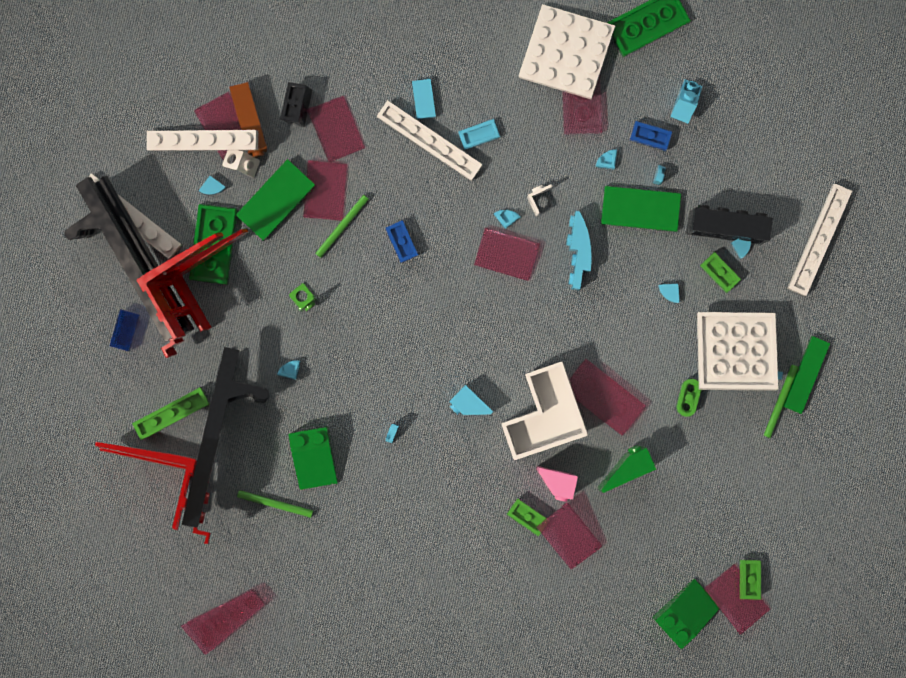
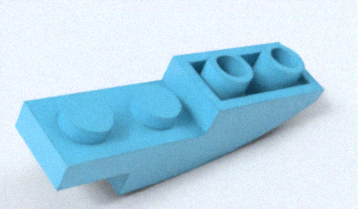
M575 211L574 216H570L569 227H572V232L568 234L566 245L569 246V251L576 252V254L572 255L571 265L574 266V272L570 273L568 284L572 285L571 289L580 290L582 273H589L591 271V243L585 221L580 211Z

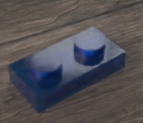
M120 309L109 346L130 351L140 317L139 314Z

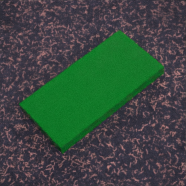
M649 0L612 19L607 24L615 26L612 38L624 58L689 24L691 20L680 0Z
M287 159L240 209L236 216L265 241L316 185Z
M605 186L601 225L677 232L681 194Z
M199 204L193 246L215 233L222 232L223 237L207 247L209 248L234 234L238 209ZM233 243L190 270L189 280L228 285Z

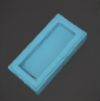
M431 79L412 81L417 120L435 118L436 113Z
M494 119L458 131L464 150L500 138Z

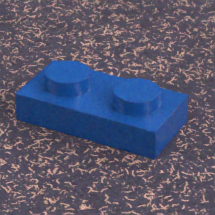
M635 121L630 141L666 151L672 131Z
M403 220L385 228L401 263L418 256Z

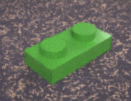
M715 252L700 265L725 293H728L741 280Z
M518 498L507 512L508 516L538 537L549 522L547 518Z
M740 560V599L761 600V561Z

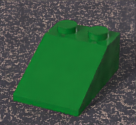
M323 427L289 433L290 448L299 489L337 484L329 428Z
M641 445L630 447L628 453L622 456L599 484V491L605 493L656 470L648 449Z
M693 579L652 618L682 650L697 636L720 609V606Z

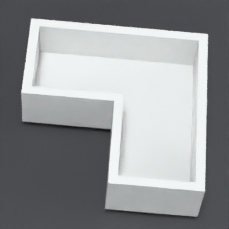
M563 361L525 374L537 411L501 423L514 460L588 436Z

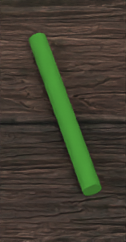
M362 195L315 253L317 256L322 258L369 199L365 195Z
M795 365L790 367L763 436L768 438L772 436L799 368Z
M239 490L237 495L241 499L311 518L313 510Z

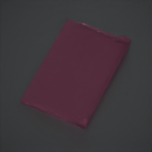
M228 92L194 110L205 130H241L232 98ZM217 150L222 160H224L228 150Z
M344 96L307 109L328 162L335 161L365 148Z
M308 160L307 178L316 186L305 197L304 218L342 221L347 164Z
M485 227L474 265L529 281L540 244Z
M567 502L537 526V529L571 570L602 547L601 543Z
M735 564L704 588L739 634L744 633L770 610L762 599H740V570Z

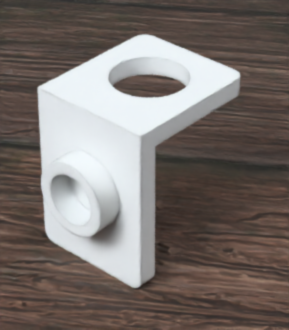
M228 150L222 166L237 170L254 178L260 160L253 158V156L243 151ZM233 154H235L236 160L234 161V163L230 164L229 159Z
M552 184L546 187L540 185L532 189L533 193L527 196L536 217L540 213L533 197L551 190Z

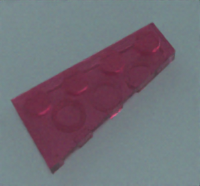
M252 589L182 624L181 627L200 650L207 655L265 603Z

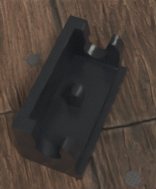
M288 82L280 119L288 124L295 123L298 126L305 127L312 89L307 85Z

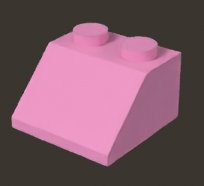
M537 466L536 470L556 500L567 502L568 499L573 500L578 476Z

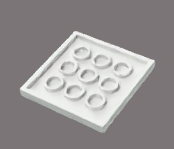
M542 4L519 78L592 99L615 26Z
M697 313L699 390H778L775 313Z

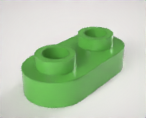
M687 379L681 385L676 409L682 416L688 417L696 412L701 393L697 380ZM689 385L694 387L692 392L687 390ZM685 403L689 405V409L686 411L683 409V404Z

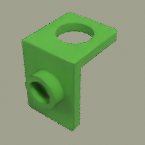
M303 283L289 294L290 298L302 312L304 310L307 312L316 305L314 302L317 299ZM299 291L307 293V299L303 302L298 301L296 298Z

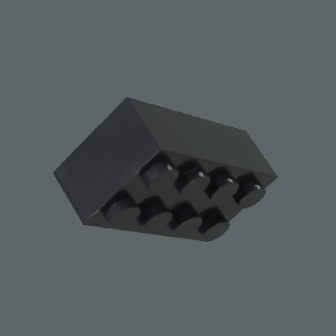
M698 205V207L689 212L686 234L732 241L739 238V240L751 241L753 244L762 245L770 241L773 218L767 217L766 213L750 215L745 210L729 212L728 208L718 207L717 210H713L708 205Z

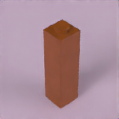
M246 82L230 86V94L241 130L258 131V150H247V153L251 156L253 155V158L261 157L264 155V152H267V146L249 84Z

